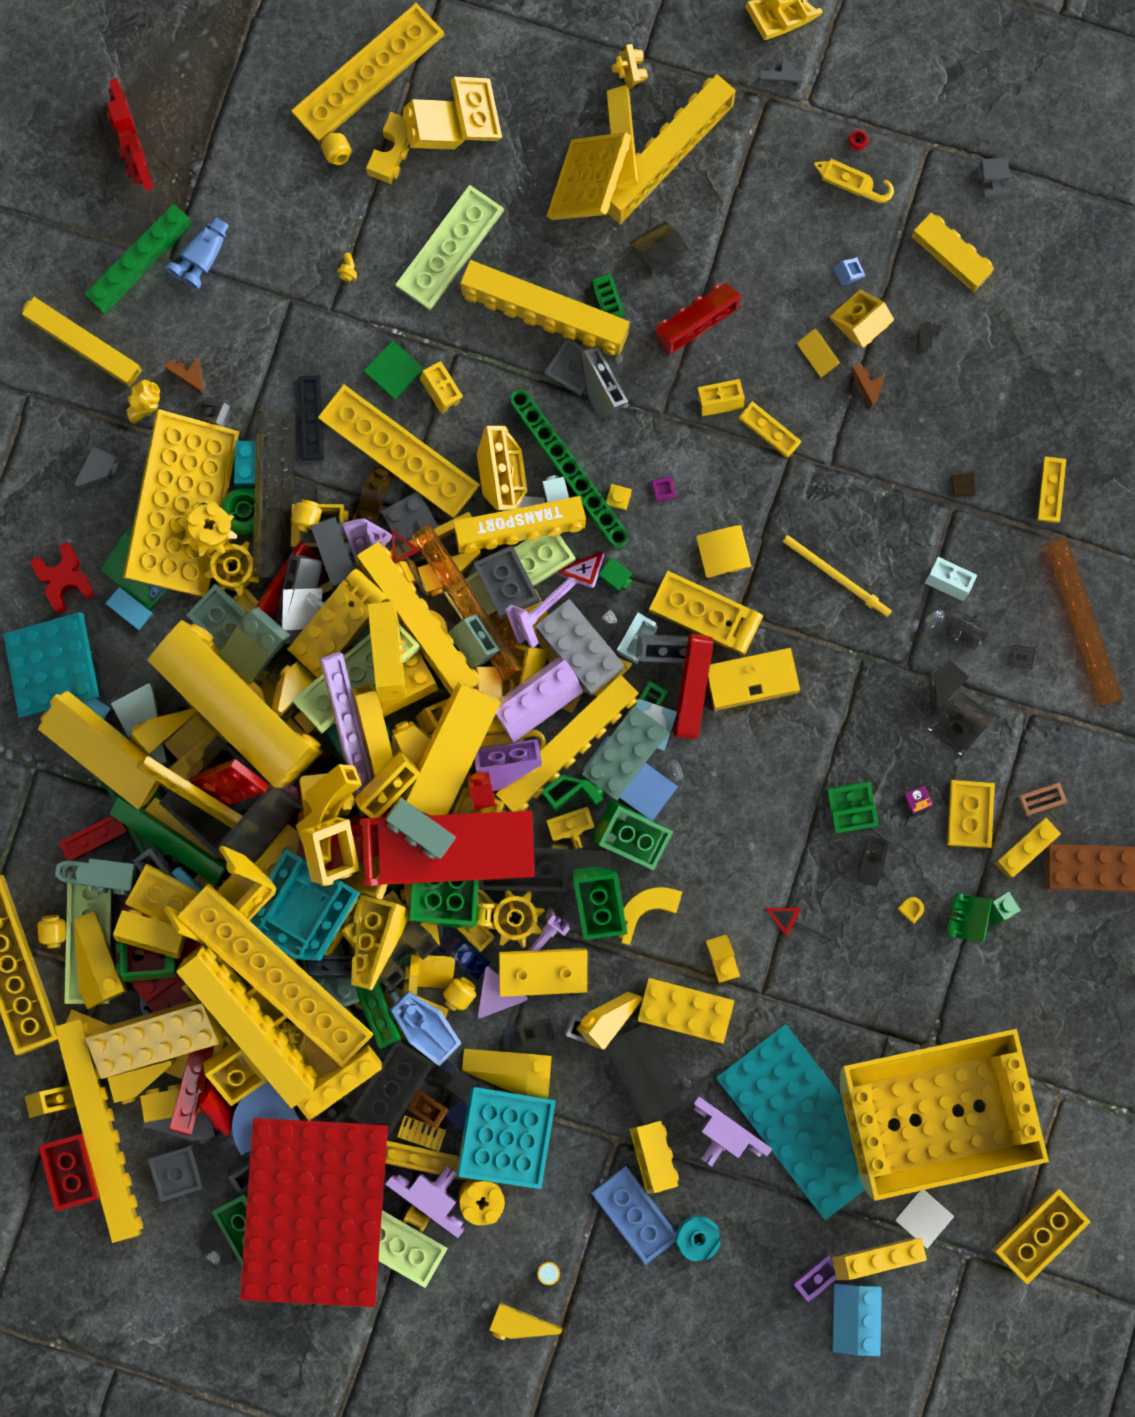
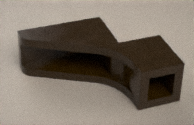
M373 468L362 487L358 510L352 520L364 518L377 525L394 474L383 468Z

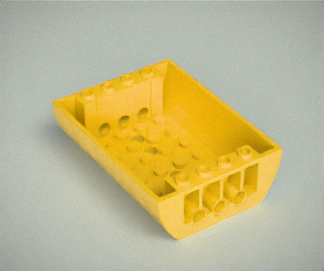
M181 620L158 645L147 661L274 787L288 788L325 753L320 748L321 744L313 736L306 734L286 713L279 717L272 710L273 700L254 681L250 684L218 656L221 649L212 641L214 637L206 629L194 623L190 625Z
M1017 1029L847 1065L841 1069L840 1093L862 1184L867 1194L874 1201L1049 1162ZM976 1100H981L984 1103V1110L981 1113L976 1112L973 1108ZM956 1104L963 1108L961 1117H955L952 1113V1108ZM912 1114L919 1115L921 1119L917 1127L912 1126L909 1122ZM892 1118L899 1122L897 1131H891L888 1127V1122Z

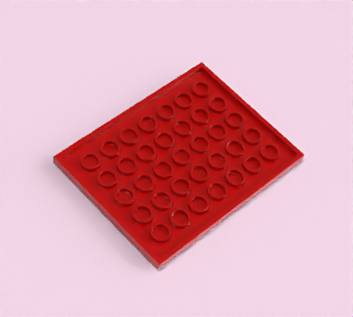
M253 1117L240 1300L361 1307L376 1306L388 1125Z

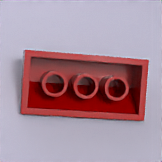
M727 283L721 286L717 284L709 290L708 295L697 297L692 301L690 307L687 309L681 308L674 314L675 317L669 321L665 319L656 326L655 336L670 356L737 311L740 306L741 295Z

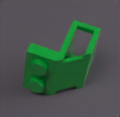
M561 775L541 791L542 797L554 812H557L581 792L587 796L595 808L603 803V791L596 783L592 785L590 781ZM564 783L576 786L557 802L550 796Z

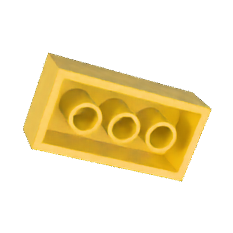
M648 978L637 1022L724 1044L735 1000Z
M1053 1188L992 1251L1022 1283L1028 1285L1091 1221L1060 1189Z

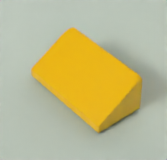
M816 329L812 330L797 343L820 378L839 366L838 359Z

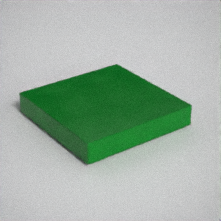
M392 341L364 370V373L396 400L415 381L424 368L397 343Z

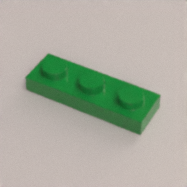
M378 980L372 990L358 986L355 987L379 1049L401 1040Z

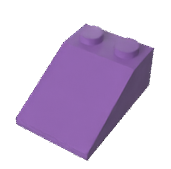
M538 739L480 747L475 756L476 773L489 772L493 791L505 788L542 765Z

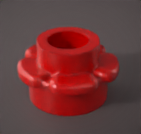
M856 130L849 134L848 144L850 148L860 151L865 149L869 139L864 131Z

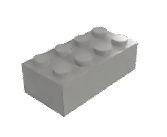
M570 599L536 625L538 634L557 657L566 660L577 676L581 686L590 696L624 670L625 665Z

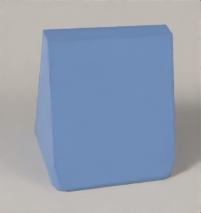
M858 258L841 261L834 267L841 286L848 285L866 276Z

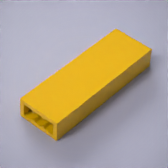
M457 682L417 766L421 775L406 789L402 797L405 801L419 811L426 813L425 815H446L449 813L501 704L497 698L462 682Z
M69 691L61 695L56 694L50 701V709L42 715L40 719L42 722L38 730L137 810L148 804L161 783L137 769L136 765L139 760L150 756Z

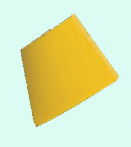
M807 0L748 1L745 6L764 40L801 27L823 13L820 8L815 9Z

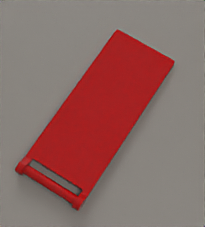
M532 811L426 815L456 837L441 859L437 857L431 859L423 853L425 848L418 843L416 846H413L405 840L407 835L400 830L398 833H395L386 826L389 822L384 820L386 817L360 818L364 862L362 886L535 876ZM371 825H377L380 878H373Z

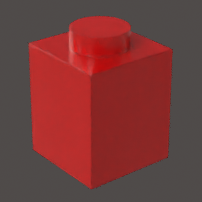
M480 772L468 776V786L474 810L495 806V795L489 772Z

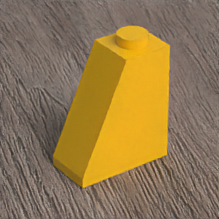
M403 721L397 724L392 732L402 754L417 767L431 737L412 721Z

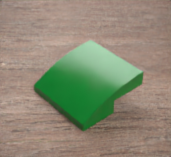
M870 781L827 788L835 833L879 826Z

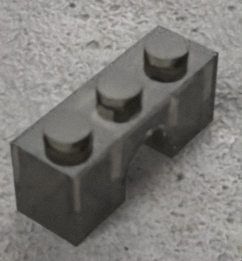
M412 922L403 931L378 980L391 991L406 977V974L401 969L402 961L411 955H416L424 960L439 946L438 943L418 922Z

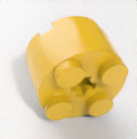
M469 1179L461 1185L458 1192V1203L464 1218L472 1224L480 1226L493 1224L504 1210V1196L496 1182ZM481 1197L485 1198V1201H482V1203H478V1201L481 1200Z

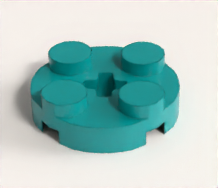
M691 1215L688 1219L684 1220L675 1236L678 1250L691 1261L711 1258L719 1249L721 1240L719 1238L718 1226L709 1218ZM702 1233V1242L697 1241L694 1244V1236Z

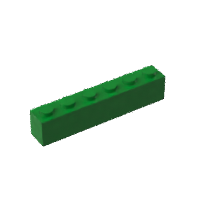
M173 204L85 293L89 302L105 315L192 227L189 217Z

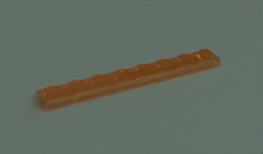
M431 524L424 525L412 538L462 617L465 619L477 614L500 649L489 660L503 682L510 679L522 669Z
M1065 537L1046 543L1045 546L1100 706L1121 701L1123 698L1068 539Z

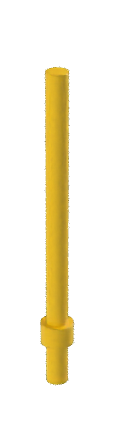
M787 535L783 540V543L865 601V605L869 608L876 609L885 617H888L892 612L891 609L879 602V598L874 594H868Z

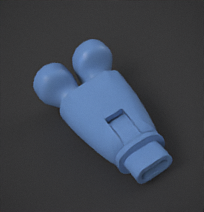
M217 217L214 218L211 224L208 223L207 227H204L179 254L180 258L183 259L179 264L170 262L165 267L176 279L181 282L184 281L186 285L196 290L201 286L200 276L202 272L208 273L221 248L223 239L226 237L225 232L229 227L227 223ZM194 265V268L192 269V271H191V272H188V270L190 269V267Z

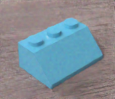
M834 1283L833 1352L861 1356H880L881 1286Z

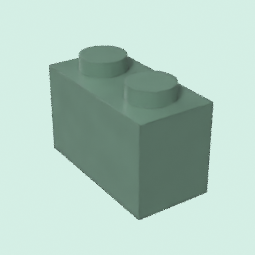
M477 614L463 619L448 632L459 651L466 657V662L471 668L484 664L500 651Z

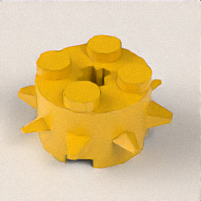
M216 502L198 507L192 504V512L187 519H180L178 524L186 529L185 538L181 541L182 544L188 543L194 550H198L201 557L206 552L211 554L218 551L224 554L226 541L237 538V534L230 530V521L234 516L228 515Z
M227 540L224 546V554L218 551L207 554L211 559V569L204 576L206 578H214L221 589L236 591L239 596H242L245 587H248L251 582L258 583L260 581L255 574L256 566L262 562V558L250 555L248 552L249 542L246 541L243 545L239 546L230 544ZM236 564L238 568L235 571H231L229 567Z
M507 889L505 899L500 904L489 903L494 904V908H492L494 920L492 921V927H486L487 929H497L501 935L500 945L503 946L511 940L518 941L521 947L525 948L527 937L532 933L541 934L543 932L537 925V917L544 913L545 910L544 908H534L530 902L531 892L528 891L523 897L513 896L510 890ZM513 913H517L518 916H522V919L519 920V924H514V922H510L509 919L513 917Z

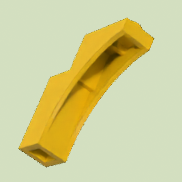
M337 765L305 792L312 812L296 825L301 841L300 831L336 818L345 801L362 785L355 766ZM332 836L319 840L324 865L331 861Z

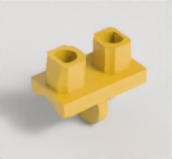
M630 44L626 45V49L619 53L620 56L616 57L617 63L613 64L611 68L614 73H619V77L625 79L627 87L632 89L636 84L645 82L648 75L646 69H637V64L643 62V51L633 49V45Z

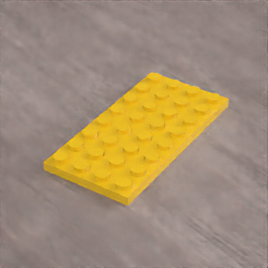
M160 409L156 410L123 578L199 597H204L209 591L211 578H206L204 574L211 569V559L207 556V552L201 557L198 550H194L188 543L182 544L181 541L185 538L186 529L178 524L180 519H187L192 512V504L198 507L216 502L218 506L220 505L222 499L228 493L235 458V444L238 441L240 431Z

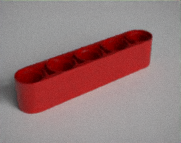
M690 634L688 637L676 710L677 714L674 722V737L698 738L713 649L712 636Z

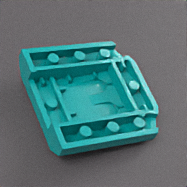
M285 849L268 877L276 887V892L250 922L284 953L294 959L321 961L361 893L338 879L328 886H321L319 883L311 882L307 861Z

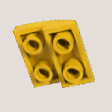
M741 525L696 536L706 577L710 578L751 567Z

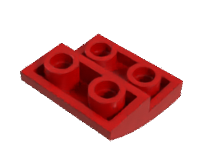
M206 1077V1088L199 1093L200 1103L198 1106L204 1115L208 1114L211 1118L213 1127L217 1131L220 1130L224 1136H227L232 1129L233 1117L238 1104L235 1103L233 1106H230Z

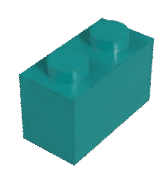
M236 441L234 483L237 488L253 487L258 489L260 446L257 441Z

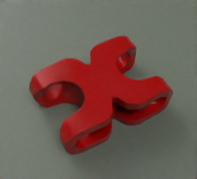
M67 541L60 545L62 560L56 567H47L38 556L31 559V564L37 577L43 583L49 584L46 587L45 593L53 609L58 614L66 610L63 597L69 589H79L87 599L95 597V592L89 579L84 573L78 571L80 561Z

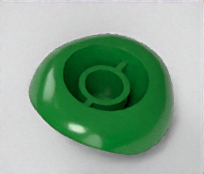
M238 487L231 490L224 496L219 505L228 515L234 516L230 521V530L237 534H253L260 530L267 520V500L261 491L253 487Z

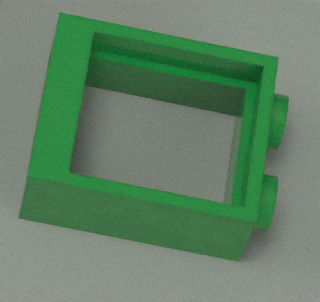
M116 941V952L120 954V962L116 963L117 975L121 976L123 982L177 978V960L165 955V970L129 972L128 944Z

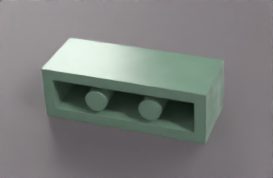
M403 798L398 799L384 819L389 822L386 825L395 833H398L400 830L407 835L405 837L407 842L413 846H416L418 843L425 848L423 853L431 859L435 857L441 859L456 838Z

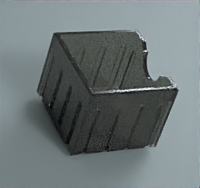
M216 735L204 750L201 758L203 760V767L200 773L236 759L269 784L266 792L228 806L243 816L233 829L172 790L165 795L159 804L215 856L227 862L219 850V847L222 845L245 855L252 863H256L294 818L293 815L296 811L299 812L303 806L294 800L284 789L274 787L236 748Z

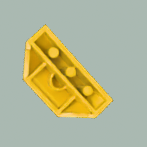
M486 426L477 451L482 494L496 510L517 509L528 491L522 450L508 433L505 426Z

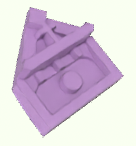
M364 518L343 523L355 560L358 554L375 543L379 542L381 546H385L392 538L390 533Z

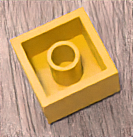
M235 1041L203 1063L205 1076L230 1106H233L268 1081Z

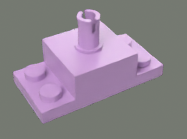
M696 1096L692 1102L695 1105L693 1110L705 1118L709 1115L700 1131L708 1136L712 1142L700 1159L706 1162L710 1155H712L707 1162L712 1167L723 1150H727L739 1158L748 1144L750 1145L748 1149L757 1156L761 1157L762 1154L765 1156L769 1155L772 1148L705 1100Z
M446 1165L435 1182L421 1174L412 1187L408 1186L410 1182L401 1175L397 1177L393 1175L388 1180L387 1186L459 1238L465 1229L462 1226L464 1222L455 1215L448 1216V1213L458 1200L447 1193L446 1190L456 1177L454 1170L449 1177H446L451 1170Z

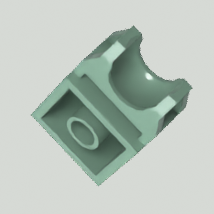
M89 858V863L63 861L57 864L55 876L69 884L90 886L91 891L108 893V890L112 889L114 894L129 896L139 878V869L134 864ZM72 867L73 874L67 878L66 870Z

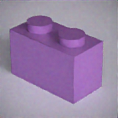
M825 1254L792 1282L807 1302H810L836 1280L832 1259Z

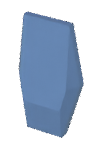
M407 991L390 1008L407 1041L438 1066L461 1044L442 1012Z

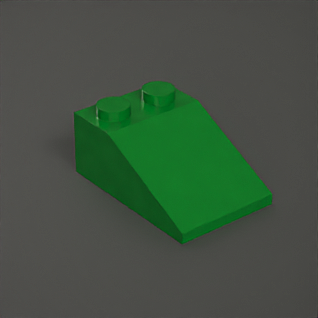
M610 800L591 839L610 851L654 870L673 831Z

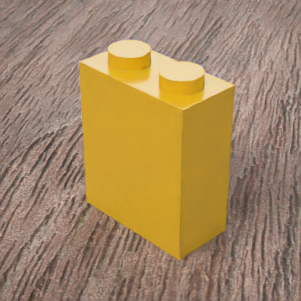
M413 99L403 108V117L406 121L407 138L410 148L454 150L464 142L455 101Z

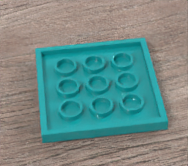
M75 613L3 634L19 718L46 712L51 707L50 701L56 694L61 695L66 691H69L81 702L99 698L83 613Z
M471 1087L456 1176L541 1189L556 1101Z

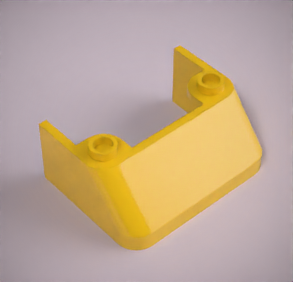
M221 845L219 850L227 861V870L232 875L217 892L250 921L275 894L276 887L245 855ZM169 906L163 908L177 933L205 943L177 918L181 911Z

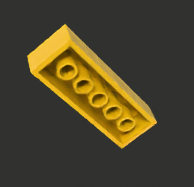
M198 998L96 1029L85 1040L100 1078L103 1079L217 1045L227 1036V1033Z

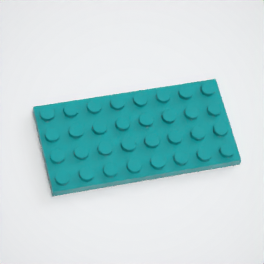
M786 1024L716 1077L767 1146L772 1148L771 1151L825 1221L865 1190L857 1167L842 1097Z

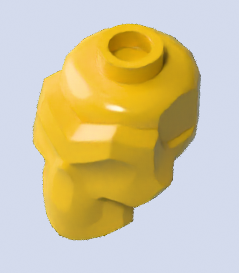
M142 380L132 387L131 394L128 396L130 407L126 409L131 423L135 424L157 410L160 400V389L156 383Z

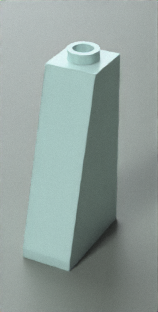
M150 683L111 703L128 737L133 733L131 729L138 722L141 721L144 724L148 719L160 717L155 689ZM163 742L149 756L165 767L169 764L166 746L164 745L165 742Z

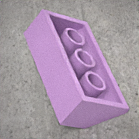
M557 657L499 700L501 704L495 717L512 742H515L584 691L566 660Z

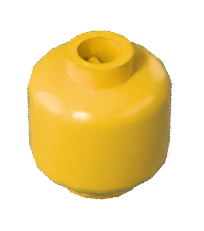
M330 133L326 135L321 143V150L329 163L341 165L348 161L351 155V147L343 134Z
M302 499L301 502L295 504L291 522L297 525L296 530L308 533L311 525L319 523L322 511L318 507V503Z
M59 915L43 916L42 920L37 923L39 942L47 945V948L60 947V943L66 940V923L64 919L59 918Z
M464 977L453 979L443 993L447 1007L454 1011L456 1009L466 1010L476 997L475 985Z

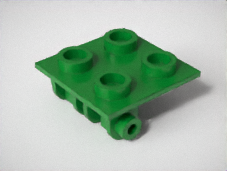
M955 893V897L952 896L953 909L949 911L952 912V916H948L951 920H949L948 928L946 929L948 932L947 936L984 942L993 899Z

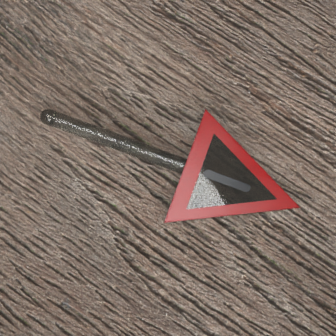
M392 529V561L396 564L404 559L406 560L422 594L425 595L426 591L409 558L421 550Z
M765 908L787 937L792 926L795 925L827 942H832L831 938L795 921L801 908Z

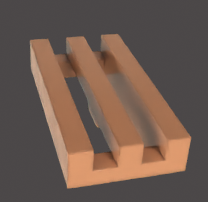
M1060 782L1018 796L1025 817L1067 803ZM1055 788L1058 790L1057 793L1027 803L1025 801V798ZM1060 796V801L1030 811L1028 809L1029 806Z

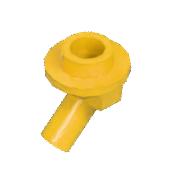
M345 253L343 255L345 264L342 263L341 267L337 269V273L340 274L339 278L346 282L355 281L357 279V272L354 270L351 253Z

